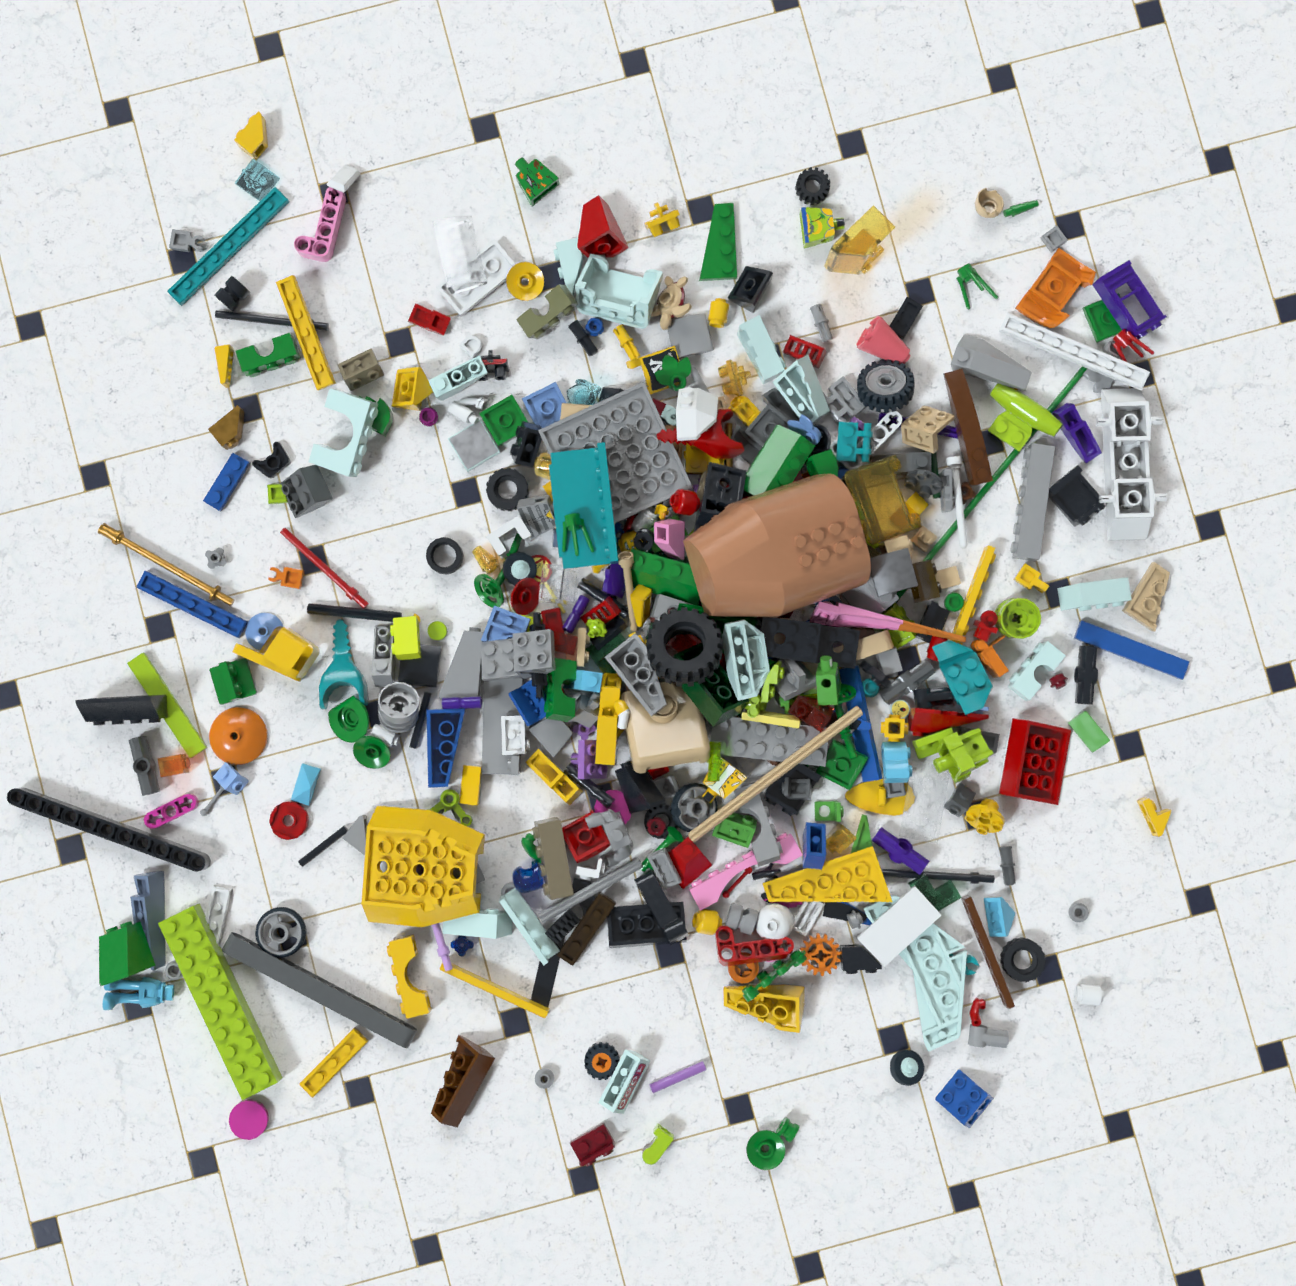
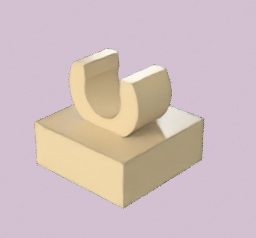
M922 525L911 541L925 553L937 539V536Z

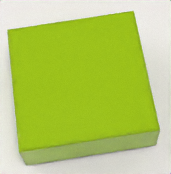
M281 484L267 485L268 504L288 503L286 495L282 492Z

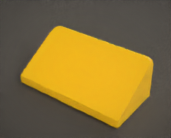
M463 765L460 804L479 805L482 767Z

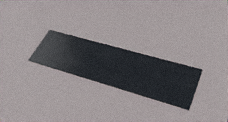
M565 937L556 944L559 949L562 948ZM557 953L550 957L548 963L544 966L539 961L531 996L532 1001L548 1008L560 960Z

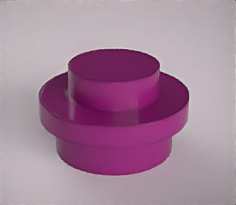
M431 407L424 408L419 414V420L424 426H433L438 421V413Z

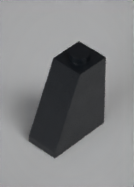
M631 760L620 764L621 768L615 770L630 814L650 809L666 802L648 773L635 772Z

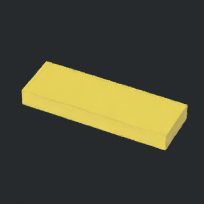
M745 708L741 716L742 720L799 728L802 722L801 716L763 710L760 711L758 716L751 718L748 716Z

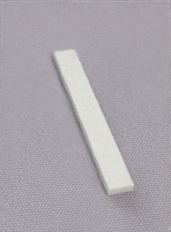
M1007 313L999 330L1003 334L1138 390L1143 389L1150 371Z

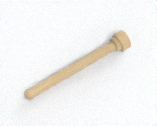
M624 551L618 554V563L624 572L631 633L638 631L630 594L633 592L631 567L634 563V557L632 552Z

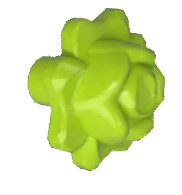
M588 619L586 623L589 629L588 636L591 638L595 636L604 637L607 633L605 623L600 619Z

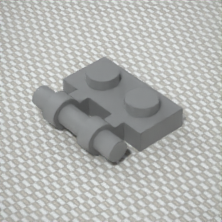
M844 376L828 388L832 394L830 397L824 394L835 422H847L843 415L847 413L852 419L866 408L863 402H860L858 393ZM835 400L842 406L840 411L832 403Z

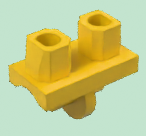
M657 202L654 203L655 210L650 211L649 214L651 217L656 215L658 217L644 223L653 237H657L664 233L660 224L665 221L670 230L680 227L678 219L680 214L678 210H673L663 215L662 212L667 211L668 207L667 205L660 207Z

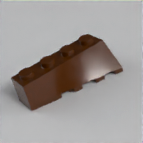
M461 1035L457 1037L456 1042H458L456 1051H452L450 1057L452 1062L449 1071H445L443 1088H439L431 1114L441 1124L457 1128L495 1060V1057L486 1049Z

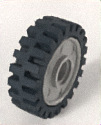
M887 359V363H884V360H879V364L874 361L871 366L869 364L866 365L865 369H862L858 375L857 393L861 403L863 402L865 407L869 406V409L872 411L876 408V412H881V409H884V413H888L889 409L895 412L897 407L902 409L904 405L907 406L914 395L913 372L905 364L901 363L899 365V361L895 360L894 363H891V360Z

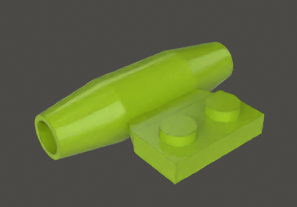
M997 383L990 393V396L1006 411L998 415L988 429V432L1018 452L1022 450L1030 439L1032 428L1055 437L1063 425L1045 407L1018 390Z

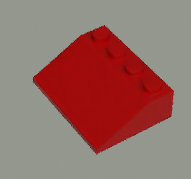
M1012 718L999 794L1058 805L1071 730L1030 720Z

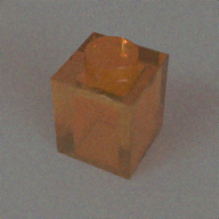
M186 754L157 758L160 777L189 773L190 760L186 757Z

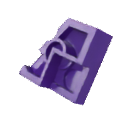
M619 563L611 564L605 569L602 591L622 599L626 590L623 568Z

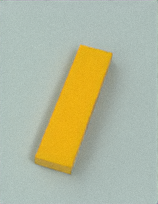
M354 1027L299 1085L313 1098L369 1040Z

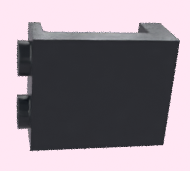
M1079 465L1072 468L1049 488L1048 497L1074 527L1079 524L1085 525L1091 520L1089 516L1093 512L1097 514L1106 507L1104 503L1099 502L1101 500L1099 499L1100 495L1081 474L1083 470Z
M797 764L768 786L763 794L767 797L765 801L773 806L776 804L783 807L781 811L789 816H792L793 813L798 815L805 800H788L782 794V782H785V777H790L791 779H811V790L821 778V775L803 764Z

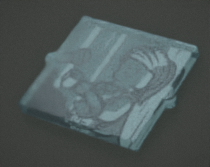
M252 159L247 167L242 169V173L235 181V184L260 202L273 189L280 178L255 159Z

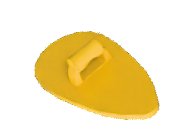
M883 779L863 782L852 787L850 791L848 790L845 793V798L860 809L896 816L904 814L910 809L914 801V793L910 784L904 783L905 796L887 799Z

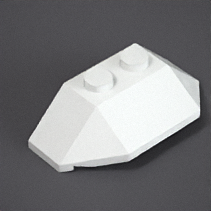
M686 387L679 389L676 407L677 441L697 440L703 432L707 431L717 421L718 396L700 388Z

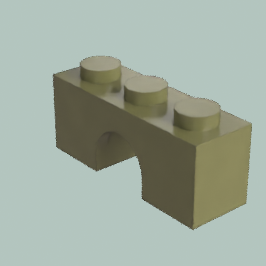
M559 284L545 295L549 302V311L546 315H541L536 308H529L516 319L528 338L539 339L543 337L549 327H555L560 323L559 319L564 315L568 316L574 312V307L578 303L566 285Z

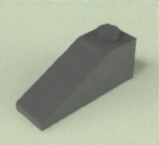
M930 452L870 456L871 475H907L908 472L917 469L931 471Z

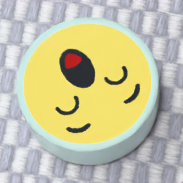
M896 700L890 705V713L901 715V719L907 717L910 712L909 704L904 700Z

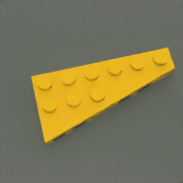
M873 846L826 861L822 870L805 868L762 883L769 902H893Z

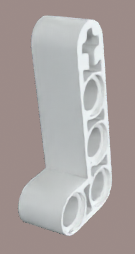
M891 411L887 413L871 430L873 431V437H871L870 442L872 454L901 425L902 416L899 412ZM896 416L898 424L893 423L887 429L885 426L890 421L889 417L893 418ZM877 429L884 431L885 437L883 439H877L874 436V432ZM863 439L857 444V448L861 447ZM837 440L833 441L830 447L835 456L837 453L834 452L833 447L837 444ZM856 454L858 464L855 467H850L847 461H839L850 471L858 469L864 463L861 462V454Z

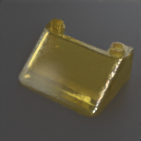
M896 455L863 465L845 473V481L855 502L865 537L872 545L922 527L919 514H909L894 473L901 469V463Z

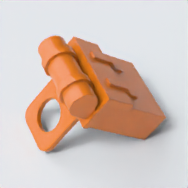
M1006 635L999 636L988 645L981 639L974 640L970 645L973 651H977L976 653L982 665L985 666L992 678L1001 677L1009 671L992 647L1005 638Z

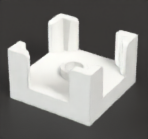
M519 515L486 536L502 560L509 553L502 542L514 537L515 533L518 532L526 544L534 540L530 538L532 535Z

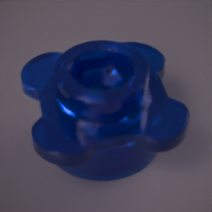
M458 935V938L452 941L450 946L452 949H455L459 956L463 957L468 949L473 948L474 943L469 941L466 936Z

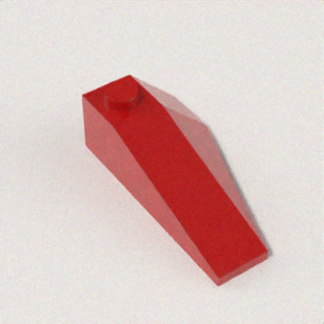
M910 708L908 731L912 732V736H924V733H932L989 719V715L975 713L965 715L964 713L954 711Z

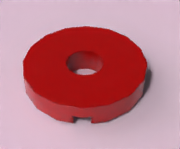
M288 801L274 807L270 814L269 823L276 836L281 839L291 840L304 834L308 827L309 817L302 805L297 802ZM287 815H291L294 819V823L291 826H287L284 822V818Z

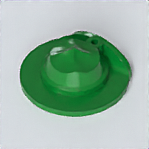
M354 695L328 712L331 729L341 740L353 743L367 734L369 715L364 704Z

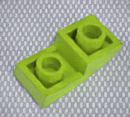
M778 661L767 675L762 688L760 702L768 703L775 696V686L773 684H778L784 678L785 668L782 667V661Z

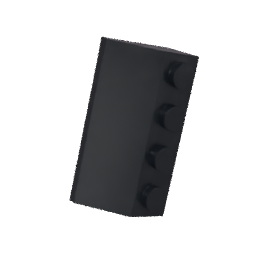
M166 694L75 700L76 706L85 722H93V725H105V721H112V725L124 724V720H130V724L142 723L143 719H149V723L161 722V718L168 717Z

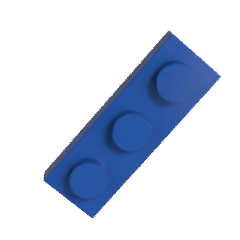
M232 452L203 502L221 512L250 463Z

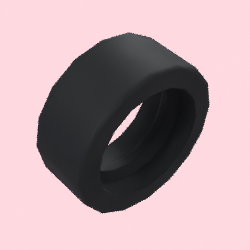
M441 537L435 539L426 550L428 565L439 574L447 575L454 573L463 563L464 555L462 548L451 538ZM441 545L451 546L456 553L454 563L448 567H441L434 561V552Z

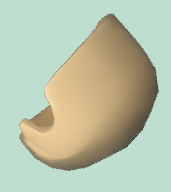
M983 188L978 192L975 200L977 213L985 218H995L1004 207L1002 196L996 190L988 191L987 188Z

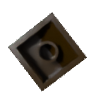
M931 560L913 563L918 586L911 588L914 603L940 597L939 593L942 590L940 583L936 582L935 574H937L935 564Z

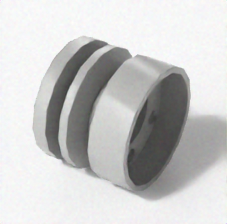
M403 682L388 684L381 690L378 696V718L381 725L393 733H403L413 728L418 721L419 696L417 691L411 685Z

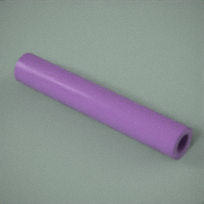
M701 1061L649 1085L652 1092L655 1093L707 1069L704 1062Z

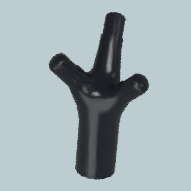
M770 863L766 869L752 873L753 880L762 878L775 879L779 877L775 874L781 873V870H771L774 864Z

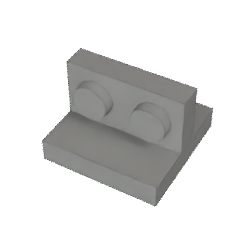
M777 658L776 663L782 661L785 673L784 678L778 684L773 685L784 701L816 687V678L801 661Z

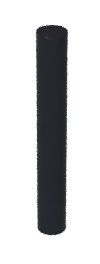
M424 691L418 721L415 724L409 745L411 748L417 749L432 693Z
M345 825L302 857L298 863L302 867L345 835L348 831Z

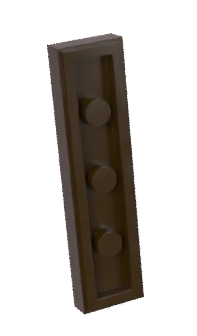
M599 892L557 953V956L573 966L614 908L616 902L602 892Z

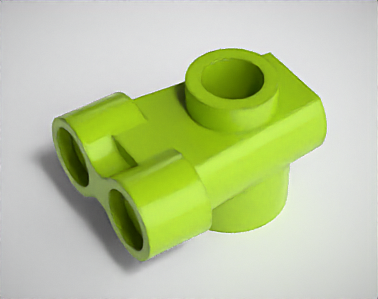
M759 694L756 697L748 698L750 701L745 706V710H747L749 717L754 718L759 715L761 710H766L767 702H760L761 696Z

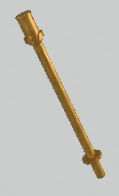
M106 523L101 524L98 534L112 540L113 544H122L207 592L210 594V600L214 601L217 598L229 606L233 605L235 600L220 592L221 587L219 585L213 588L127 539L121 530L117 531Z

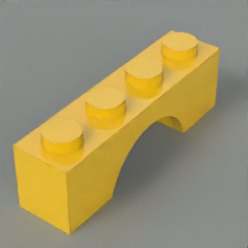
M414 934L389 941L387 953L393 960L391 969L393 976H396L398 981L396 991L402 998V1003H400L402 1014H405L406 1019L430 1013L432 1008L428 991L416 988L408 978L407 969L409 962L418 954Z

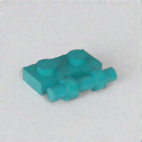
M839 422L837 461L856 462V454H861V462H869V457L872 455V449H870L871 437H873V431H871L872 423H864V431H858V423ZM857 437H863L862 448H857Z

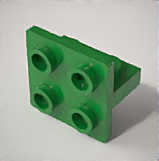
M246 658L232 662L224 661L219 663V666L209 669L220 705L257 694Z

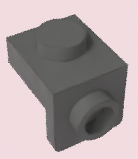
M785 777V782H782V794L788 800H811L812 780Z
M960 782L956 786L951 798L944 804V808L949 810L951 814L960 817L969 809L976 793Z

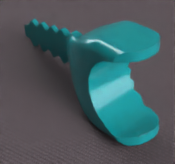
M341 619L337 620L333 626L336 630L333 633L335 640H333L335 647L332 648L335 652L332 656L333 661L322 675L319 685V706L322 710L328 708L329 697L333 691L342 686L356 688L360 702L364 706L368 705L367 682L351 660L353 655L349 653L351 647L348 646L350 642L347 639L349 633L346 629L348 626Z

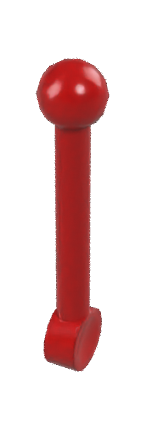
M751 867L746 868L745 872L727 891L723 892L724 898H728L731 891L747 874L752 873Z

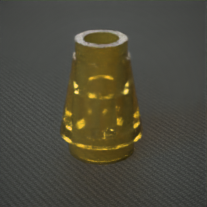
M481 546L476 547L472 551L483 572L490 574L498 568V559Z

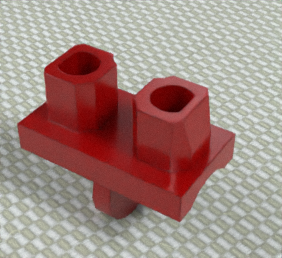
M991 610L984 611L981 614L980 621H974L973 625L977 626L973 634L974 637L988 642L991 633H997L998 628L993 627L998 620L995 612Z

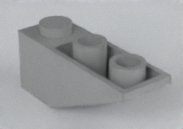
M390 625L375 626L372 679L375 687H386L388 684L395 683V655L392 654L391 643H394V636H391Z

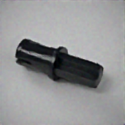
M578 320L572 322L568 328L576 337V342L581 344L588 356L595 355L598 349L589 338L590 334L585 332Z

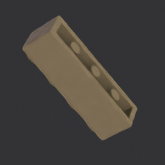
M552 817L534 821L535 827L532 828L534 839H537L538 842L536 854L541 859L539 871L541 877L544 876L545 884H542L544 895H547L550 900L574 895L561 819Z

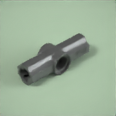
M927 659L923 660L911 670L908 669L896 677L895 681L887 689L883 688L879 692L881 698L887 705L892 704L904 694L907 695L920 686L921 682L936 673L934 667Z
M147 736L130 739L129 744L134 761L133 770L137 773L142 796L160 792L155 772L156 763L152 759ZM143 761H146L148 764L145 771L141 768Z

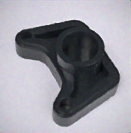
M274 442L273 453L264 461L254 460L252 465L271 479L289 465L290 458L279 442Z

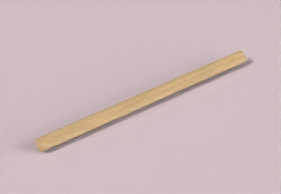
M855 706L690 831L688 836L691 841L696 842L863 715L862 710Z

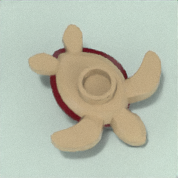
M666 276L664 279L667 287L659 295L657 305H654L651 315L652 317L662 315L660 327L663 330L670 328L673 318L682 317L692 307L689 303L684 305L685 291L683 286L688 282L687 277L680 278L678 282H674L669 276Z

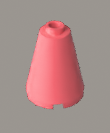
M876 316L869 323L871 326L868 329L865 328L856 344L857 348L884 360L889 359L891 363H894L896 360L899 361V365L901 363L905 364L911 356L909 354L910 349L882 317Z

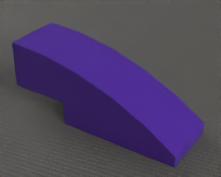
M1066 403L1052 412L1063 424L1060 429L1084 463H1088L1102 454L1087 422L1081 419L1074 404Z

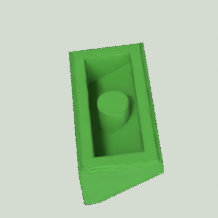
M1081 711L1068 722L1092 753L1110 741L1087 711Z

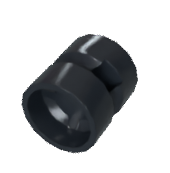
M231 276L225 282L226 287L220 288L214 296L234 312L240 305L239 301L245 300L251 292L236 278Z

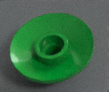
M361 737L353 746L354 757L361 765L367 768H382L390 760L391 752L389 747L377 737Z
M758 1131L747 1142V1157L750 1163L758 1169H774L784 1159V1142L773 1131ZM767 1145L769 1146V1149L767 1151H763L762 1146Z

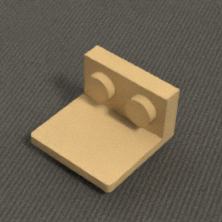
M922 406L901 423L902 443L934 454L938 450L937 433L955 419L954 415L929 406Z

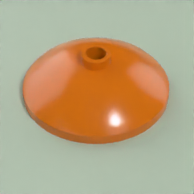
M242 707L230 708L220 713L213 721L209 732V740L213 752L222 761L233 765L247 764L258 758L265 749L268 737L263 719L256 712ZM233 733H237L238 738L236 740L232 738Z

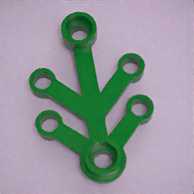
M798 949L789 956L790 959L784 962L782 959L775 961L772 964L775 970L769 973L766 970L761 971L756 976L759 983L755 986H752V984L746 986L742 990V996L747 1002L754 999L760 993L757 990L759 987H767L778 975L782 976L792 966L797 967L806 961V952L804 950L800 952Z

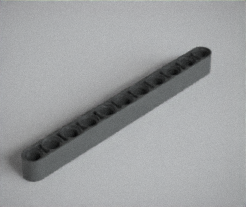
M231 932L222 948V952L401 1047L409 1048L417 1032V1029L407 1022L285 958L271 956L263 951L257 943L240 934Z

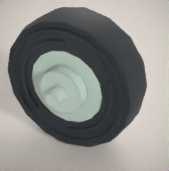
M516 552L510 554L505 559L502 572L508 583L516 586L524 578L534 579L537 573V566L535 560L530 555L524 552Z
M901 1050L893 1055L890 1061V1072L896 1082L901 1085L911 1086L917 1084L922 1079L924 1063L920 1055L913 1050Z

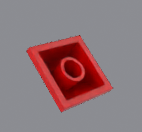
M688 835L683 839V842H679L668 851L682 879L681 883H679L682 889L686 888L712 866L711 862L697 845L691 841Z

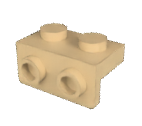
M575 628L572 634L568 633L566 660L577 661V667L585 668V663H589V652H586V644H590V637L588 636L587 628Z

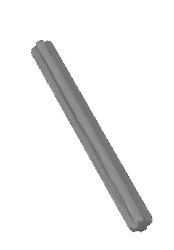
M639 858L631 861L574 893V895L539 913L540 920L543 923L641 869L643 864Z

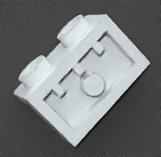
M501 716L502 755L527 754V750H530V739H526V731H529L530 726L525 724L521 716Z

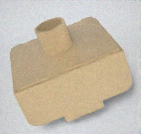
M660 683L667 705L652 717L632 691H627L620 695V700H624L630 710L625 732L632 766L637 773H646V770L697 761L705 763L710 759V744L704 716L684 690L676 686V683Z

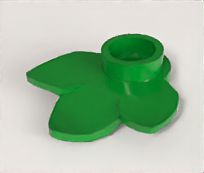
M665 355L662 361L663 370L656 371L655 377L660 384L668 385L673 391H679V389L685 388L686 378L691 373L690 360L688 357H685L678 362L672 356ZM675 378H678L680 381L678 385L674 384Z

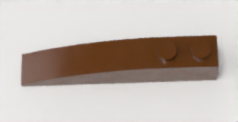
M963 369L943 373L952 414L955 418L954 423L968 483L975 486L993 481L980 423Z

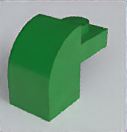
M368 396L365 397L366 400L376 403V401ZM379 398L377 402L378 414L373 421L372 429L386 437L393 423V414L386 402Z

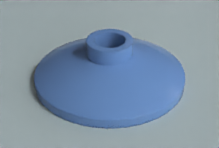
M259 613L253 616L247 623L245 630L247 641L255 649L261 650L274 629L278 626H283L282 622L278 617L270 613ZM262 628L266 629V633L264 635L260 634V630Z

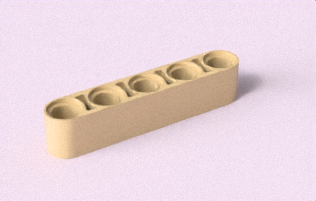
M885 630L859 639L856 661L894 648L889 631ZM844 646L833 648V651L840 653L843 651ZM802 662L813 676L816 675L818 664Z

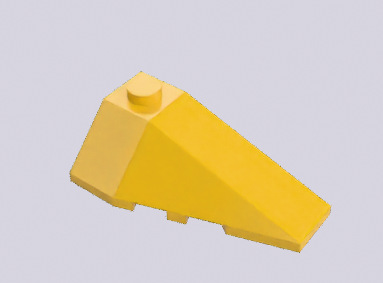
M786 984L768 985L765 988L761 986L757 989L760 993L754 999L747 1002L742 996V990L746 986H724V1006L744 1015L754 1016L762 1023L764 1021L770 1023L778 1030L800 1033L805 1005V987Z

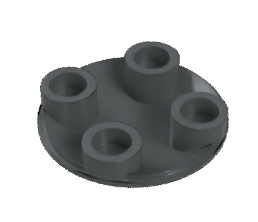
M917 469L907 473L904 486L919 493V496L926 499L930 495L939 493L942 490L943 482L935 473Z

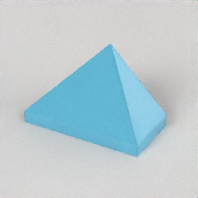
M302 763L291 801L310 806L321 771L320 768Z
M1002 897L984 898L989 936H1008L1015 916L1014 910Z

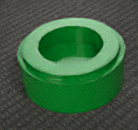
M950 593L944 599V607L950 612H957L964 605V599L958 593Z

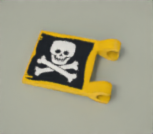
M675 346L626 362L629 369L638 366L642 367L650 394L669 388L668 385H662L657 381L655 372L663 370L662 361L665 355H670L679 362ZM675 378L674 384L678 385L680 381L678 378Z

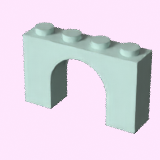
M330 388L324 407L343 413L350 419L353 425V437L349 445L342 450H336L322 444H313L308 462L348 477H357L362 468V458L367 451L366 444L368 438L372 434V424L378 414V403Z

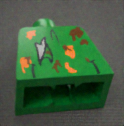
M521 157L515 162V166L519 169V172L515 175L516 180L532 207L560 185L559 178L539 160L534 159L528 164Z

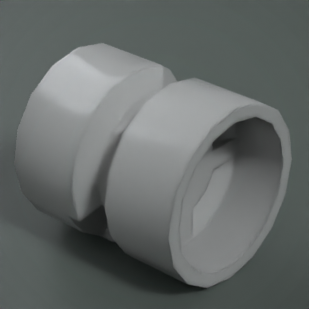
M732 903L725 926L733 930L740 928V932L751 935L756 924L758 911L751 908L744 910L743 906Z

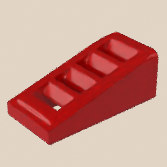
M790 335L783 353L798 360L806 356L808 350L811 349L809 354L813 367L819 369L826 355V350L821 346ZM794 342H796V348L794 352H792L791 349L794 345ZM801 346H804L801 355L798 354ZM818 352L815 360H813L815 353Z
M609 596L580 618L586 624L588 616L592 620L596 619L593 615L595 613L602 622L607 623L617 616L621 610ZM603 606L607 608V610L610 612V615H608ZM599 609L606 618L602 617V615L598 611Z

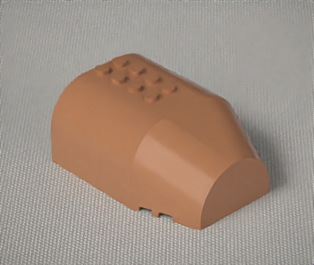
M834 474L813 475L731 503L721 513L712 517V520L707 524L701 526L683 540L703 610L709 616L779 617L865 585L869 580L871 572L870 555L855 502L846 485Z

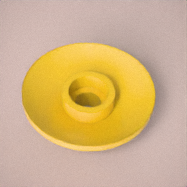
M520 262L509 270L506 277V285L512 296L522 301H528L536 298L542 292L544 276L536 265L530 262ZM524 278L528 280V285L526 286L521 283V280Z

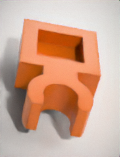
M284 567L283 572H281L278 568H270L277 575L275 578L268 577L269 581L278 582L281 580L280 586L301 590L304 576L303 570Z

